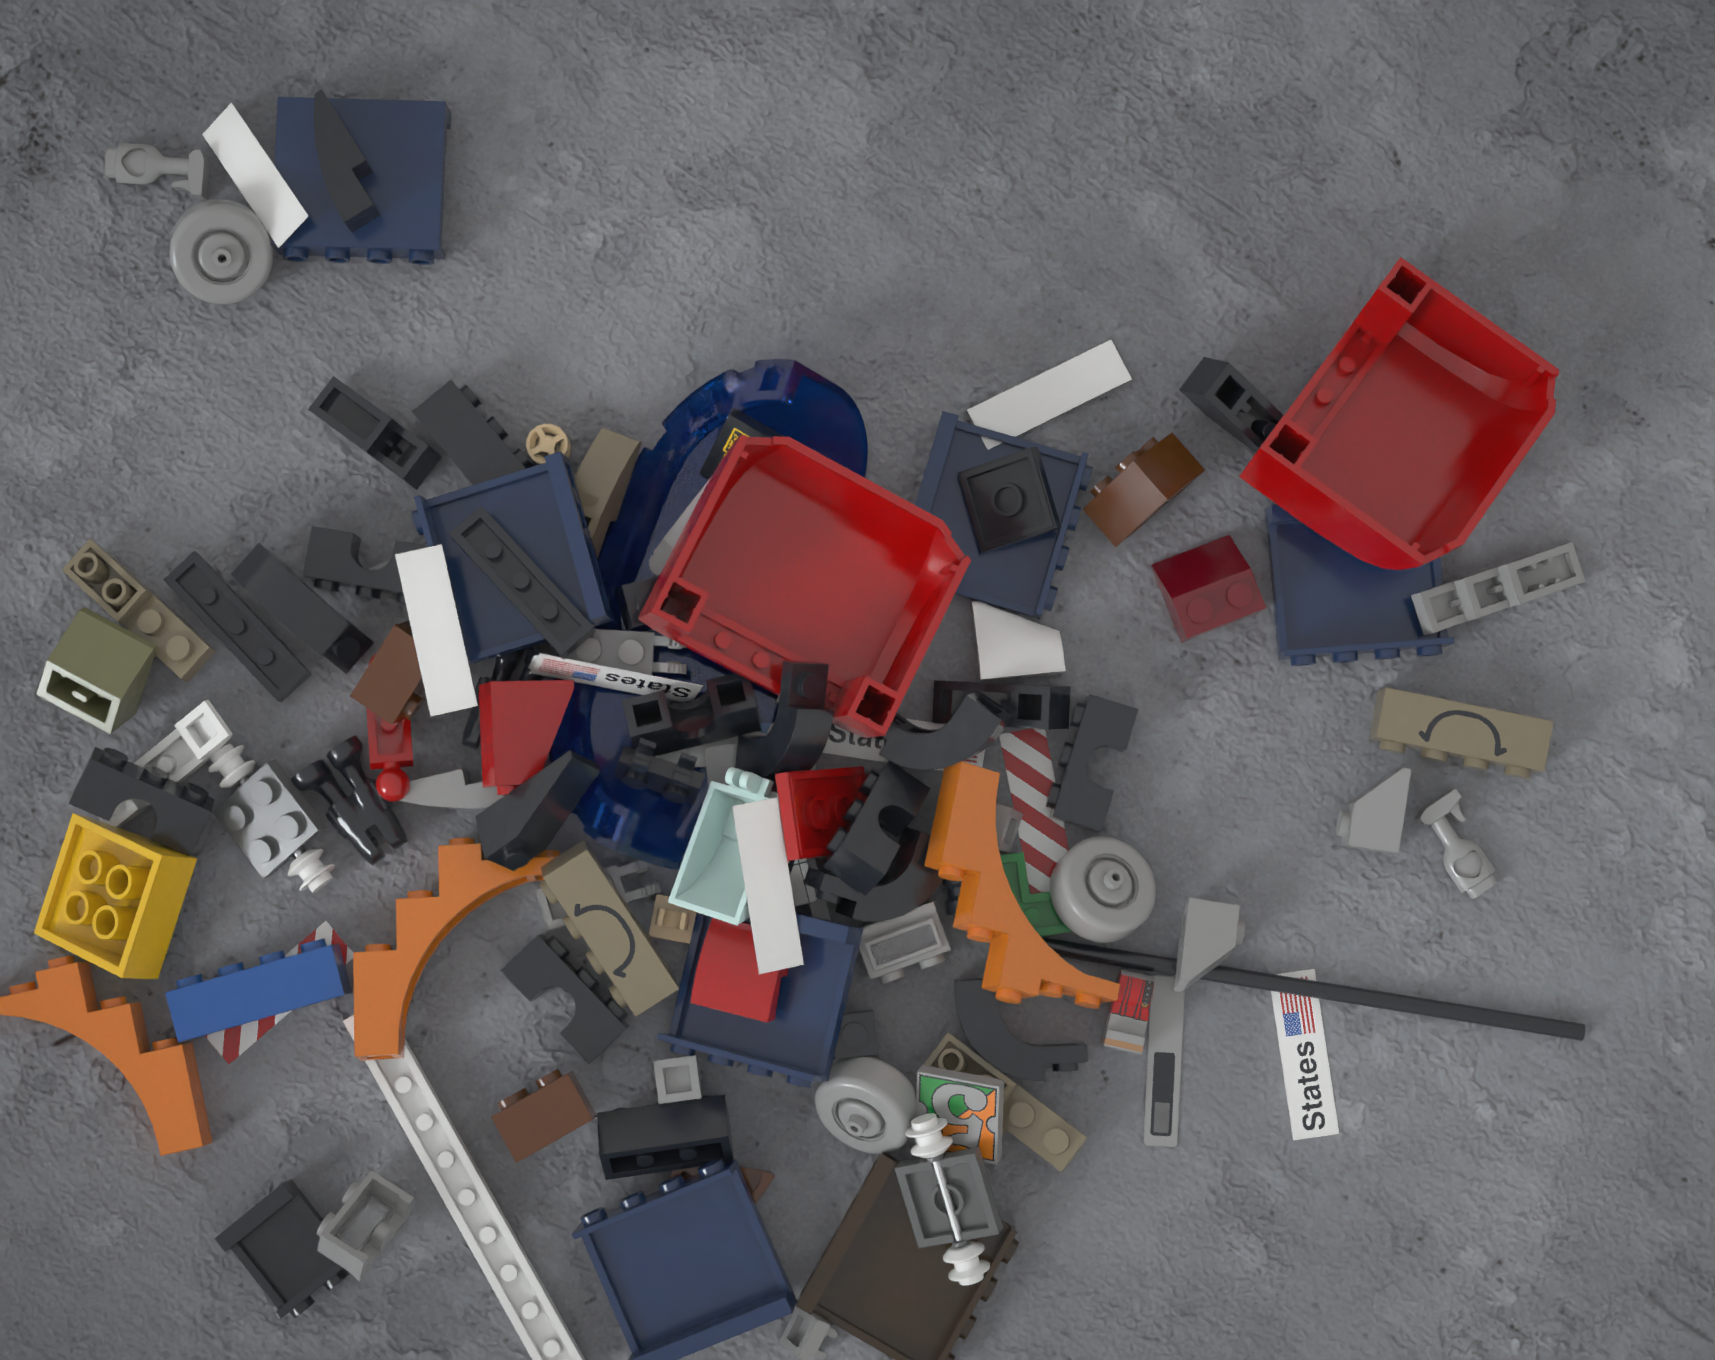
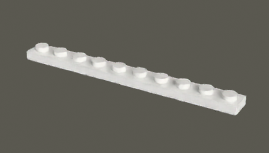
M352 1015L343 1022L354 1040V1015ZM406 1039L404 1059L365 1061L532 1360H585Z

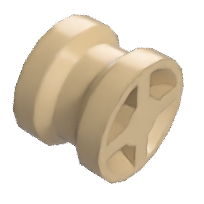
M541 424L530 431L526 441V448L536 465L546 463L544 456L561 451L567 458H570L571 444L560 427L554 424Z

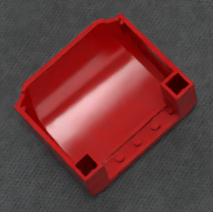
M1400 257L1239 477L1303 524L1364 562L1380 568L1393 570L1420 567L1461 547L1555 414L1556 399H1554V390L1559 369Z
M740 435L706 485L638 619L653 630L779 696L783 661H810L829 664L825 707L834 710L832 724L864 738L884 736L899 709L971 559L969 556L964 555L952 538V532L943 520L791 437L773 436L770 438Z

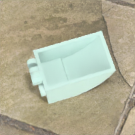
M730 767L725 775V781L729 786L715 781L710 783L668 903L738 926L748 919L750 915L732 806L776 797L778 799V793L771 791L773 781L748 771L744 772Z

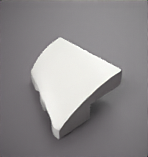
M981 601L971 602L980 681L1063 674L1066 671L1060 631Z

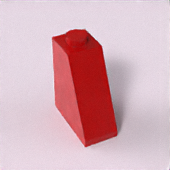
M574 680L493 681L479 685L483 788L497 787V795H506L543 769L573 693Z

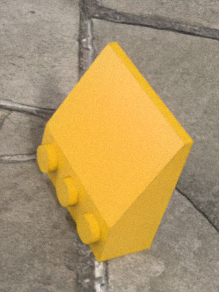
M72 813L34 934L120 978L158 979L197 858L183 854L142 835L81 814Z

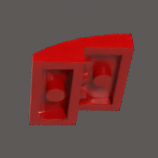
M712 918L700 953L690 1003L769 1023L775 1020L781 978L788 975L789 968L759 974L751 923L744 921L737 926Z

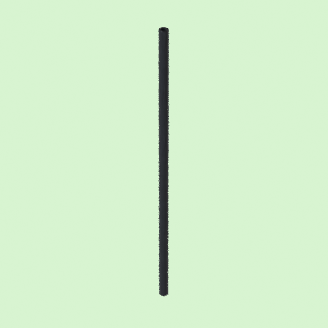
M1041 937L1062 958L1175 976L1176 958ZM1220 965L1199 979L1580 1041L1585 1036V1024Z

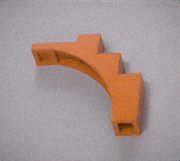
M963 761L944 768L924 866L939 870L938 876L943 879L962 881L953 927L967 931V938L971 940L990 943L981 988L996 992L995 999L1012 1004H1020L1021 999L1038 996V994L1053 998H1061L1062 994L1075 997L1074 1003L1076 1005L1093 1009L1100 1008V1003L1117 1001L1120 984L1084 974L1061 958L1035 931L1012 893L1003 869L996 832V798L1000 773Z
M453 838L449 840V845L438 846L439 896L433 897L432 891L417 890L407 892V898L396 899L397 950H391L390 944L365 945V952H353L354 1056L361 1061L404 1059L405 1027L409 1006L416 984L439 944L468 914L488 900L522 884L544 881L541 867L559 856L560 851L544 850L525 866L512 871L486 860L482 844H475V839Z
M74 955L48 960L49 969L35 972L38 989L36 988L35 981L9 987L10 995L0 997V1016L24 1017L45 1022L81 1038L105 1055L122 1072L142 1101L153 1125L160 1156L203 1147L213 1143L193 1043L179 1045L177 1037L152 1042L153 1051H151L141 1002L127 1004L126 996L100 1001L101 1010H99L89 961L75 963Z

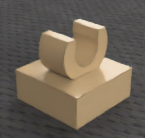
M656 894L649 936L690 944L697 912L668 903L670 896Z

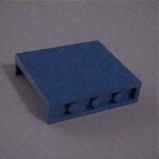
M278 97L274 166L308 214L305 221L279 248L271 238L272 247L279 255H283V259L305 262L309 260V256H325V260L329 262L347 263L350 262V257H367V261L370 263L389 264L392 263V258H409L408 262L412 264L431 265L434 264V259L446 258V253L442 248L446 129H451V112L445 101L328 98L373 170L372 173L359 181L374 203L380 216L356 231L351 232L331 199L321 171L315 142L314 98Z
M942 411L915 505L943 520L952 532V538L964 555L969 556L971 559L954 595L1040 619L1043 610L1051 612L1058 587L1051 586L1054 571H1063L1070 547L1062 544L1066 530L1075 531L1081 507L1074 505L1078 489L1086 491L1093 467L1086 465L1089 453L1082 452L1081 456L962 422L958 420L959 415ZM981 436L1003 443L987 450ZM1033 446L1038 447L1061 528L987 553H980L957 473Z
M561 451L544 456L546 463L430 499H425L421 495L414 497L417 510L412 511V516L419 535L425 536L427 547L440 544L443 547L469 665L546 642L449 535L453 529L480 506L490 514L594 627L615 621L569 458Z
M1272 504L1265 510L1278 660L1290 659L1291 666H1306L1316 664V657L1332 656L1333 663L1358 661V654L1374 653L1375 660L1400 658L1401 650L1416 649L1417 657L1435 656L1443 654L1442 647L1455 643L1454 637H1448L1447 629L1428 635L1423 634L1411 598L1413 594L1443 584L1441 557L1416 568L1404 570L1380 568L1364 562L1303 524L1279 505Z
M697 912L669 1033H658L657 1040L671 1043L670 1051L688 1056L695 1055L696 1050L709 1053L708 1061L730 1067H733L734 1061L748 1064L747 1072L765 1077H772L773 1071L788 1075L786 1082L796 1086L812 1088L813 1082L828 1081L863 929L796 912L804 965L789 968L788 975L781 978L775 1020L767 1023L690 1003L700 953L713 918ZM750 917L745 922L751 923Z
M721 1158L715 1159L699 1167L698 1175L684 1180L682 1175L671 1177L658 1185L660 1190L645 1196L643 1191H638L619 1201L621 1206L606 1212L604 1207H599L580 1217L581 1223L573 1231L572 1236L574 1240L581 1237L632 1352L628 1360H678L793 1313L797 1299L736 1159L727 1163H723Z

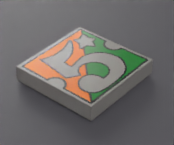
M922 1065L917 1071V1117L934 1113L937 1118L947 1120V1125L941 1129L942 1136L951 1137L953 1143L944 1153L980 1147L984 1163L997 1165L1002 1158L1004 1080Z

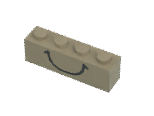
M1385 687L1377 692L1369 740L1380 742L1379 749L1388 752L1404 754L1407 747L1421 750V758L1446 762L1447 756L1463 759L1462 766L1488 771L1490 764L1505 767L1504 775L1530 779L1531 773L1545 771L1554 721Z
M585 839L541 867L544 881L539 883L543 893L552 905L558 902L567 913V916L562 918L563 922L575 940L583 937L591 949L586 952L588 960L599 975L604 971L613 982V985L608 988L621 1009L629 1006L636 1017L679 990L674 974Z

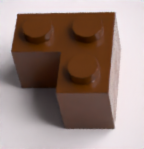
M1173 432L1160 442L1155 437H1152L1136 452L1133 451L1115 467L1120 474L1114 480L1108 475L1090 491L1095 498L1083 510L1112 544L1117 547L1136 532L1157 511L1179 495L1205 469Z
M410 620L393 626L350 697L391 725L406 718L411 720L424 702V698L420 696L424 690V684Z
M559 1069L535 1081L539 1090L529 1095L525 1087L497 1103L501 1111L491 1116L516 1163L597 1117L573 1071L562 1076Z

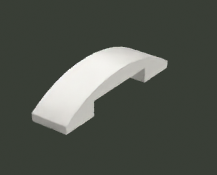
M205 700L174 725L176 729L134 764L143 768L146 765L157 767L169 775L168 779L181 784L205 764L230 739L233 733L211 702ZM128 799L116 807L110 821L98 818L101 822L120 828L151 805L142 799Z

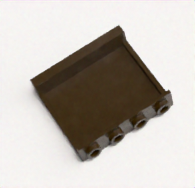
M881 1152L797 1298L796 1307L810 1315L812 1312L816 1313L895 1360H954L955 1355L950 1351L958 1337L965 1340L972 1330L977 1317L972 1315V1312L979 1299L986 1302L991 1296L998 1282V1279L993 1277L1001 1261L1008 1264L1018 1247L1019 1241L1014 1239L1017 1231L1014 1226L1001 1219L1003 1229L999 1235L970 1239L984 1244L985 1250L978 1257L979 1260L988 1261L990 1269L984 1273V1278L981 1281L972 1285H960L959 1281L950 1280L948 1274L955 1267L953 1263L944 1262L943 1255L952 1246V1243L918 1248L895 1172V1167L900 1160Z

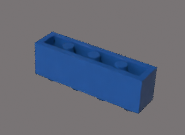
M325 938L300 945L302 953L285 957L284 950L260 956L259 966L244 969L243 962L217 969L219 977L203 981L202 974L177 980L178 989L165 992L178 1042L188 1041L351 994L352 989L339 944L327 946Z

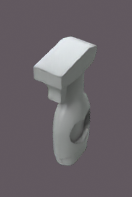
M119 143L118 147H107L105 157L106 178H116L117 183L149 184L164 174L187 175L188 180L175 181L172 183V187L175 190H185L191 193L196 200L207 201L209 163L206 155L201 150H193L189 154V158H172L163 156L155 147L146 144Z
M1455 788L1450 789L1423 807L1415 819L1421 825H1431L1445 847L1443 863L1446 871L1460 892L1466 891L1472 900L1495 886L1498 882L1492 874L1495 871L1494 867L1479 845L1471 840L1460 838L1444 816L1450 813L1458 822L1466 820L1459 807V800L1462 796Z

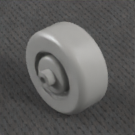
M208 200L188 209L175 224L170 238V262L176 278L190 294L213 304H233L254 295L267 281L273 264V247L269 233L251 209L230 200Z
M1097 836L1078 842L1058 861L1050 879V896L1057 915L1072 932L1090 941L1107 943L1127 937L1148 918L1154 907L1156 886L1149 865L1137 850L1121 840Z
M867 1056L842 1058L832 1065L829 1080L821 1082L815 1095V1107L823 1125L844 1144L866 1153L881 1154L882 1152L886 1154L901 1148L909 1138L905 1135V1131L912 1126L911 1121L917 1117L916 1089L899 1070L881 1060Z

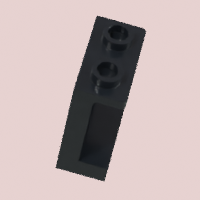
M292 1179L282 1183L214 1238L224 1252L231 1249L277 1307L278 1310L274 1314L279 1320L289 1312L295 1319L315 1303L311 1294L322 1285L330 1291L349 1275L346 1269L317 1251L320 1236L316 1233L323 1219Z

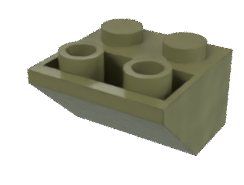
M83 607L79 610L48 657L37 695L111 734L136 715L158 646Z

